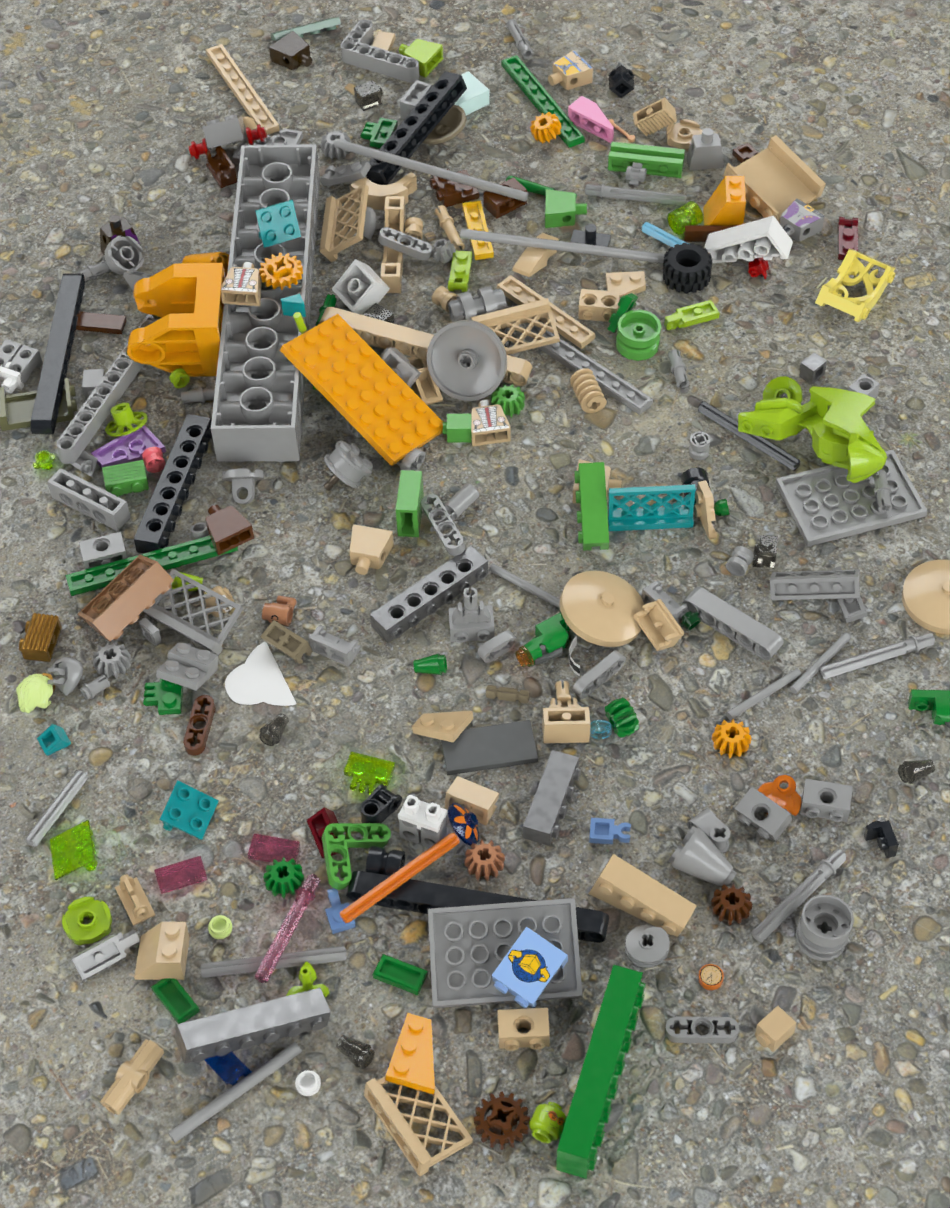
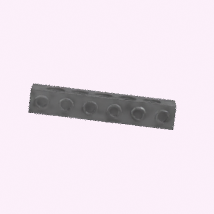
M472 546L468 547L462 554L455 556L370 614L371 627L387 643L399 638L403 632L411 627H415L422 619L434 614L444 604L450 603L465 588H470L476 582L482 581L488 575V560Z

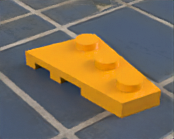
M407 1013L385 1076V1081L434 1095L435 1081L431 1019Z

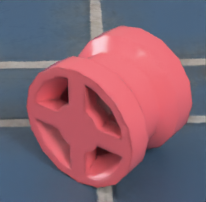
M150 447L142 453L145 468L148 472L156 473L164 469L166 463L160 448Z

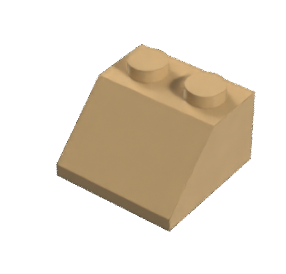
M161 922L141 935L134 976L135 980H162L164 978L184 980L190 940L186 922Z

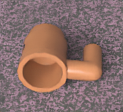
M278 595L277 603L264 604L262 619L269 623L275 620L283 626H289L293 617V609L297 603L296 599Z

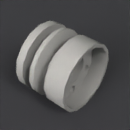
M818 895L810 898L804 905L795 934L796 942L801 951L810 958L819 961H830L838 958L845 950L854 923L852 910L847 903L832 895Z

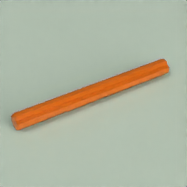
M455 833L448 834L339 913L345 923L351 922L460 843Z

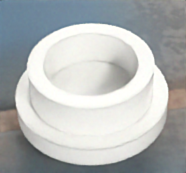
M306 1070L297 1076L295 1086L301 1095L312 1096L319 1091L321 1080L316 1072Z

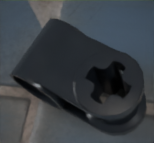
M380 784L361 804V822L382 824L390 814L398 809L402 802V796L393 794L387 789L385 784Z

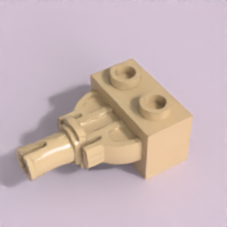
M558 681L555 684L557 705L555 704V698H552L549 708H543V743H588L591 725L589 707L578 705L576 698H573L572 705L569 683L564 681L562 689V683Z

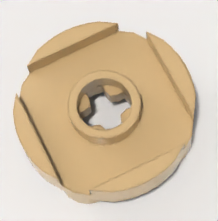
M682 119L680 123H673L667 127V144L670 147L688 151L692 136L702 134V130L699 128L700 125L688 119Z

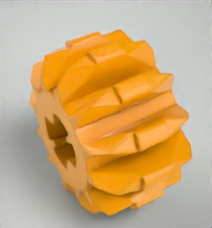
M548 112L545 115L542 113L541 116H536V120L531 121L530 131L537 142L540 141L543 144L548 141L550 143V140L556 139V136L561 134V123L555 114Z
M734 719L730 723L723 720L721 725H716L712 734L714 750H720L721 756L726 753L729 758L733 754L740 757L742 752L746 753L751 744L752 737L749 735V727H744L743 721L737 724Z

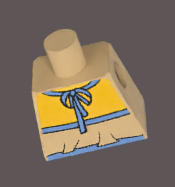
M573 50L553 63V74L548 76V81L552 86L559 83L565 90L577 88L593 82V68Z

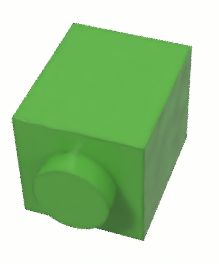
M472 413L447 414V422H443V434H447V443L472 442Z

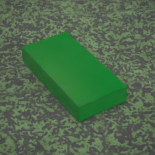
M382 954L373 972L374 979L415 995L419 994L428 976L427 970Z
M164 978L151 986L154 994L178 1024L186 1022L200 1012L199 1007L177 979Z

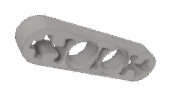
M435 494L426 495L421 500L422 508L446 551L452 556L462 554L466 548L463 537L440 498ZM430 504L435 505V508H434L433 510H432ZM439 515L444 516V518L439 521L434 520L435 517ZM445 529H452L450 533L442 534ZM454 540L455 543H456V546H454V545L451 543V541Z

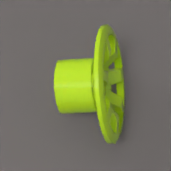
M129 403L117 404L110 410L113 420L107 424L105 432L113 437L133 433L145 425L148 416L144 412H132ZM124 427H127L128 431L123 432Z

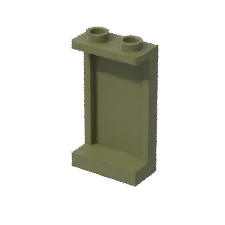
M64 378L65 386L57 423L73 420L75 417L74 412L78 411L76 399H73L76 396L74 384L70 385L69 378ZM0 387V426L2 431L31 427V417L37 390L6 395L4 387Z

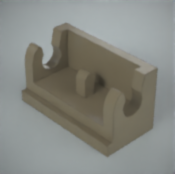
M275 620L272 621L260 636L266 643L277 648L299 664L303 663L301 658L304 653L310 656L313 652L308 641Z

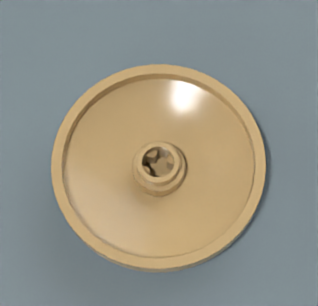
M932 560L918 565L908 574L903 585L902 602L908 615L918 625L929 631L950 635V560Z
M586 571L573 576L565 585L560 596V611L569 628L582 639L599 646L618 647L633 641L642 630L633 616L637 612L644 611L642 606L645 604L637 590L619 576L604 571Z

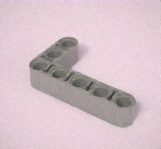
M368 19L360 20L341 42V54L344 63L410 83L420 78L419 62L416 59L370 45L374 35L373 23Z

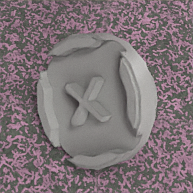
M238 468L222 472V480L232 482L234 500L244 505L249 504L254 499L255 481L264 479V471L261 469L251 472L248 468ZM246 488L248 496L242 500L239 497V492L241 489Z

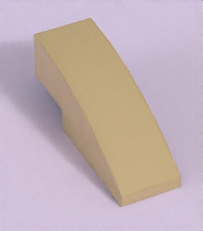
M541 233L536 237L559 241L558 238L545 233ZM527 247L517 260L512 271L531 277L547 266L548 258L554 255L557 250Z
M413 356L408 357L409 363L421 372V375L412 385L415 393L427 405L442 402L441 392L429 373L427 361Z

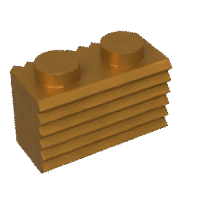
M33 613L31 621L26 622L25 638H21L19 642V651L22 652L24 659L51 662L62 628L57 615Z

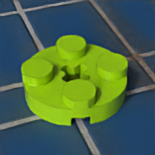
M89 896L79 898L68 906L65 916L63 914L62 925L67 937L73 940L76 945L81 946L95 943L111 932L112 915L108 905L102 900H95L94 897ZM88 916L89 919H93L89 924H82L84 917Z

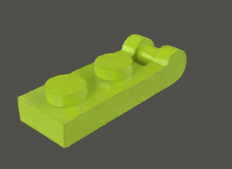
M456 251L453 253L448 280V290L450 292H454V290L468 291L473 251Z

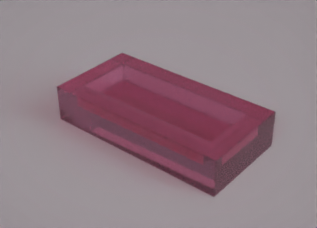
M254 833L248 851V858L273 863L274 859L281 862L284 856L287 862L292 858L296 861L300 842Z
M201 856L154 870L161 894L208 880Z

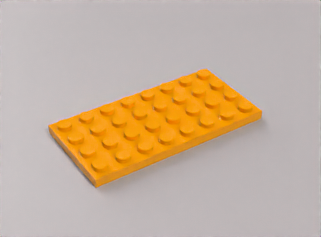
M339 314L282 345L280 351L391 466L402 460L413 449L422 447L443 433V421Z

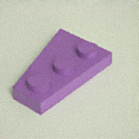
M144 425L133 433L117 437L93 451L91 455L98 458L97 464L102 468L143 459L142 453L150 447H158L162 450V453L166 452V448Z

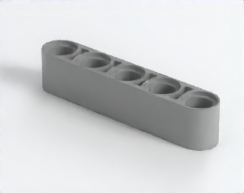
M695 587L682 602V605L685 604L688 607V612H698V617L703 623L764 660H770L784 644L782 637L778 633L702 587Z

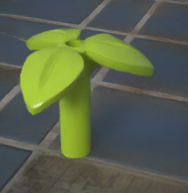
M305 962L299 973V980L303 986L292 987L286 996L321 988L324 997H327L330 991L324 984L313 985L317 979L316 972L309 962Z

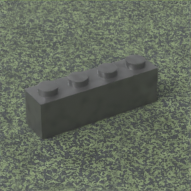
M552 750L523 825L524 839L550 846L552 839L558 837L560 831L558 823L560 818H565L568 808L565 804L567 799H572L575 786H573L574 780L578 781L581 775L582 767H579V757Z

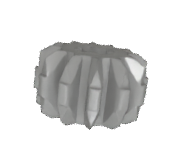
M333 130L331 133L326 132V135L322 136L321 150L325 157H330L331 160L333 158L339 160L340 157L345 158L347 154H350L349 151L333 146L336 138L351 142L348 134L342 133L341 130L338 132Z
M106 641L104 647L98 646V651L93 652V666L100 676L104 674L109 679L114 675L118 678L119 673L125 674L126 669L130 668L131 656L124 644L119 645L115 641L110 645Z

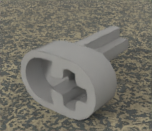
M415 448L396 464L400 466L401 470L416 471L423 464L426 453Z

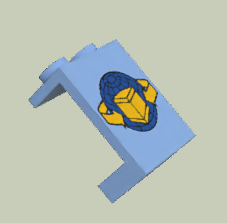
M526 927L492 974V979L495 982L494 986L504 994L508 991L514 995V1000L522 1007L527 1008L529 1006L535 1008L537 1006L536 1000L560 967L563 969L568 962V955Z

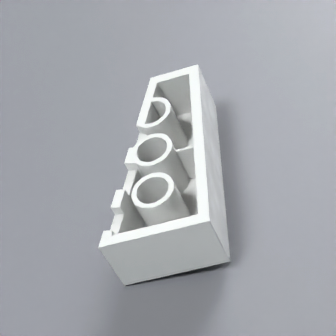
M770 216L710 233L704 248L711 254L713 263L736 262L737 259L753 261L754 258L772 260L773 257H780L781 259H788L793 241L776 218Z

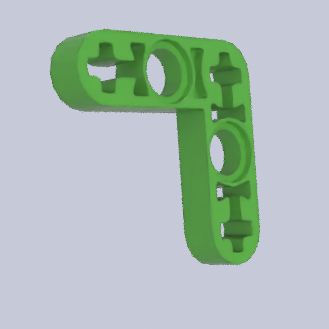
M333 823L326 826L322 835L327 877L331 887L337 890L345 889L352 878L348 848L384 847L387 845L391 837V831L386 825L380 823ZM351 832H359L363 838L356 840L351 836ZM330 833H334V836H336L337 839H334L333 835H330ZM376 833H379L380 836H382L383 838L381 839V838H379V835H375V834H376ZM338 852L342 855L343 859L336 861L331 857V853ZM339 868H341L340 877L344 878L343 881L336 877Z

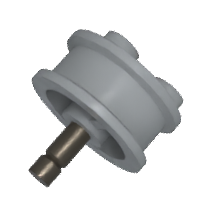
M338 441L335 444L336 449L331 454L327 453L324 456L326 465L334 474L323 486L326 490L330 491L339 480H342L347 485L358 488L361 485L360 480L365 475L372 473L373 464L360 454L361 450L355 444L351 443L349 445L343 441Z

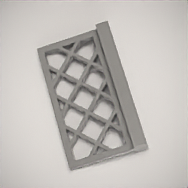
M172 568L169 575L173 579L176 576L181 578L182 587L172 590L171 585V588L166 593L160 594L154 599L155 603L147 610L144 609L143 612L219 656L223 650V647H221L223 641L244 608ZM197 587L200 596L189 599L188 589ZM184 591L185 601L175 604L173 594ZM169 596L171 605L163 608L160 607L158 604L161 599ZM215 597L217 606L206 608L205 599ZM201 601L202 610L192 613L190 604ZM186 605L188 615L178 617L176 608ZM229 606L235 608L230 617H223V608ZM218 610L220 620L209 623L208 613ZM204 615L205 625L196 627L193 618ZM221 624L222 631L218 638L212 636L211 627Z

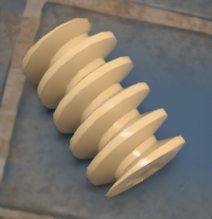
M583 368L576 371L571 376L570 385L582 410L586 413L601 411L606 406L607 401L601 392V388L598 386L599 384L592 370Z

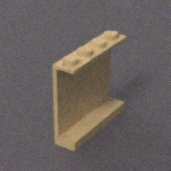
M777 135L770 138L768 147L738 166L733 167L728 163L723 177L744 176L746 200L763 218L774 216L778 222H780L782 213L795 199L798 198L802 202L809 204L822 195L826 185Z

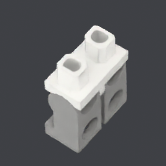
M5 339L0 347V383H2L1 387H4L5 392L11 394L16 388L22 390L25 386L24 383L28 381L35 367L39 368L43 363L39 350L25 345L21 346L19 343Z
M407 796L398 814L400 838L416 844L422 842V846L432 847L451 833L450 828L446 826L447 810L440 808L438 804H429L418 800V797Z

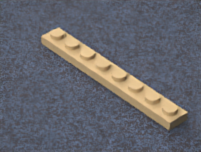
M220 44L206 49L208 58L249 117L253 118L256 124L265 127L267 135L280 131L279 124L224 46Z

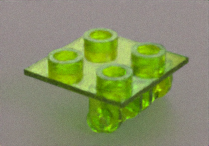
M89 820L49 839L55 880L82 867L86 868L87 871H94L98 863L94 856L96 849L94 848L95 843L92 841L93 831L90 829Z

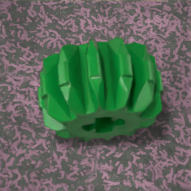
M625 698L615 699L605 706V715L614 733L620 738L627 737L639 729L637 714L630 705V702Z
M284 856L281 862L274 859L273 866L267 865L266 873L263 875L266 889L272 891L274 897L280 893L284 899L288 893L294 896L295 890H301L302 882L305 880L302 866L296 864L293 858L288 862Z

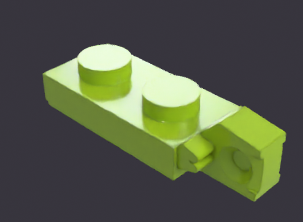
M712 300L676 309V312L665 317L664 326L667 330H673L677 327L685 328L718 319L720 313Z

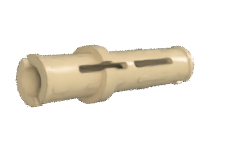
M444 205L438 206L440 212L436 208L435 214L439 219L440 227L444 229L456 251H461L459 246L464 250L465 245L461 238H459V234L454 226V219L449 216Z

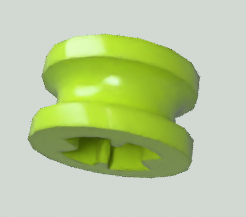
M179 368L170 374L169 380L176 388L180 389L189 383L190 377L183 369Z

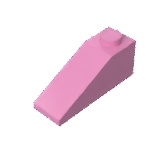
M581 96L568 107V117L574 125L609 143L613 142L614 127L595 102Z

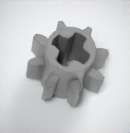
M633 162L632 166L627 167L625 179L630 180V185L639 186L640 182H645L647 169L642 168L643 164Z
M446 239L437 240L433 245L434 249L431 251L433 258L441 263L451 261L452 253L456 252L454 245L451 244L450 240L447 241Z

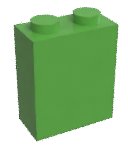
M401 470L396 503L398 536L419 537L423 509L421 500L424 498L422 471Z

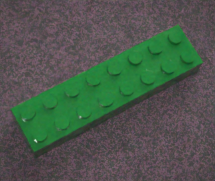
M613 965L557 1148L556 1170L587 1179L589 1170L594 1171L598 1147L602 1145L605 1123H608L612 1110L610 1108L612 1099L615 1100L618 1079L623 1074L625 1055L629 1053L632 1031L636 1029L638 1011L642 1008L646 983L642 982L643 972Z

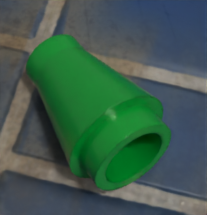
M437 653L414 660L415 673L435 675L446 673V656Z

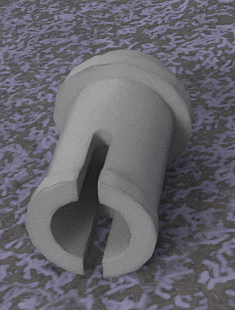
M102 674L92 682L84 683L83 687L80 688L81 694L86 700L89 698L94 699V695L110 687V682Z

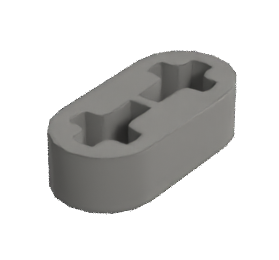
M506 630L482 644L477 654L485 663H489L513 649L518 639L510 630Z

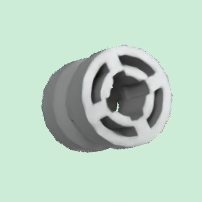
M697 431L690 436L689 456L691 458L704 460L709 456L711 439L707 433Z
M735 547L732 557L726 563V569L735 576L745 575L748 565L754 559V554L746 547Z

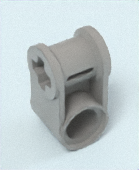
M704 809L687 822L689 830L692 826L702 829L722 854L728 851L730 829L710 809Z

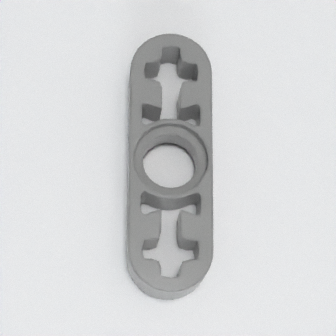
M389 227L380 229L378 236L380 244L419 260L430 258L432 246L429 243ZM400 242H406V243H408L409 245L406 246V245L401 244Z
M617 650L613 651L578 679L572 688V692L581 699L586 698L623 667L626 657Z
M672 1017L666 1023L665 1034L674 1043H732L738 1037L739 1024L731 1017ZM688 1025H691V1035H688ZM705 1025L708 1027L709 1033L699 1035L695 1031V1027ZM714 1025L717 1026V1027H716V1030H717L716 1035H713ZM674 1026H679L680 1034H675ZM724 1026H729L731 1030L729 1035L726 1034Z

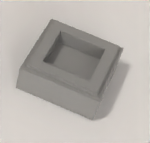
M146 617L140 620L139 625L142 635L152 645L157 647L162 643L159 629Z

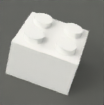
M357 259L353 261L332 288L353 313L369 316L390 289L369 265Z

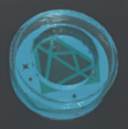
M606 720L591 722V737L605 739L612 734L610 722Z

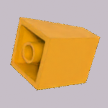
M725 176L703 207L704 225L744 224L746 206L744 176Z

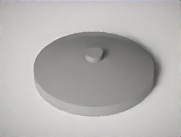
M457 320L445 325L432 338L427 351V366L433 381L444 393L455 399L475 401L487 397L501 384L506 374L507 355L502 341L489 327L473 320Z

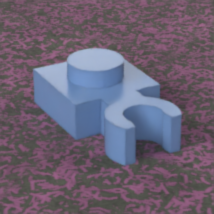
M591 818L589 843L613 845V839H618L622 843H629L630 835H625L622 832H629L631 824L621 823L614 825L615 819Z

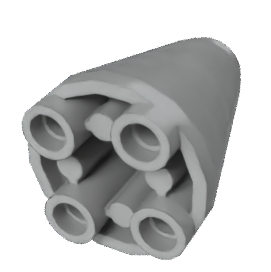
M692 826L681 842L685 846L679 845L669 858L670 866L720 887L725 884L728 887L737 872L732 870L734 867L704 831L699 827Z

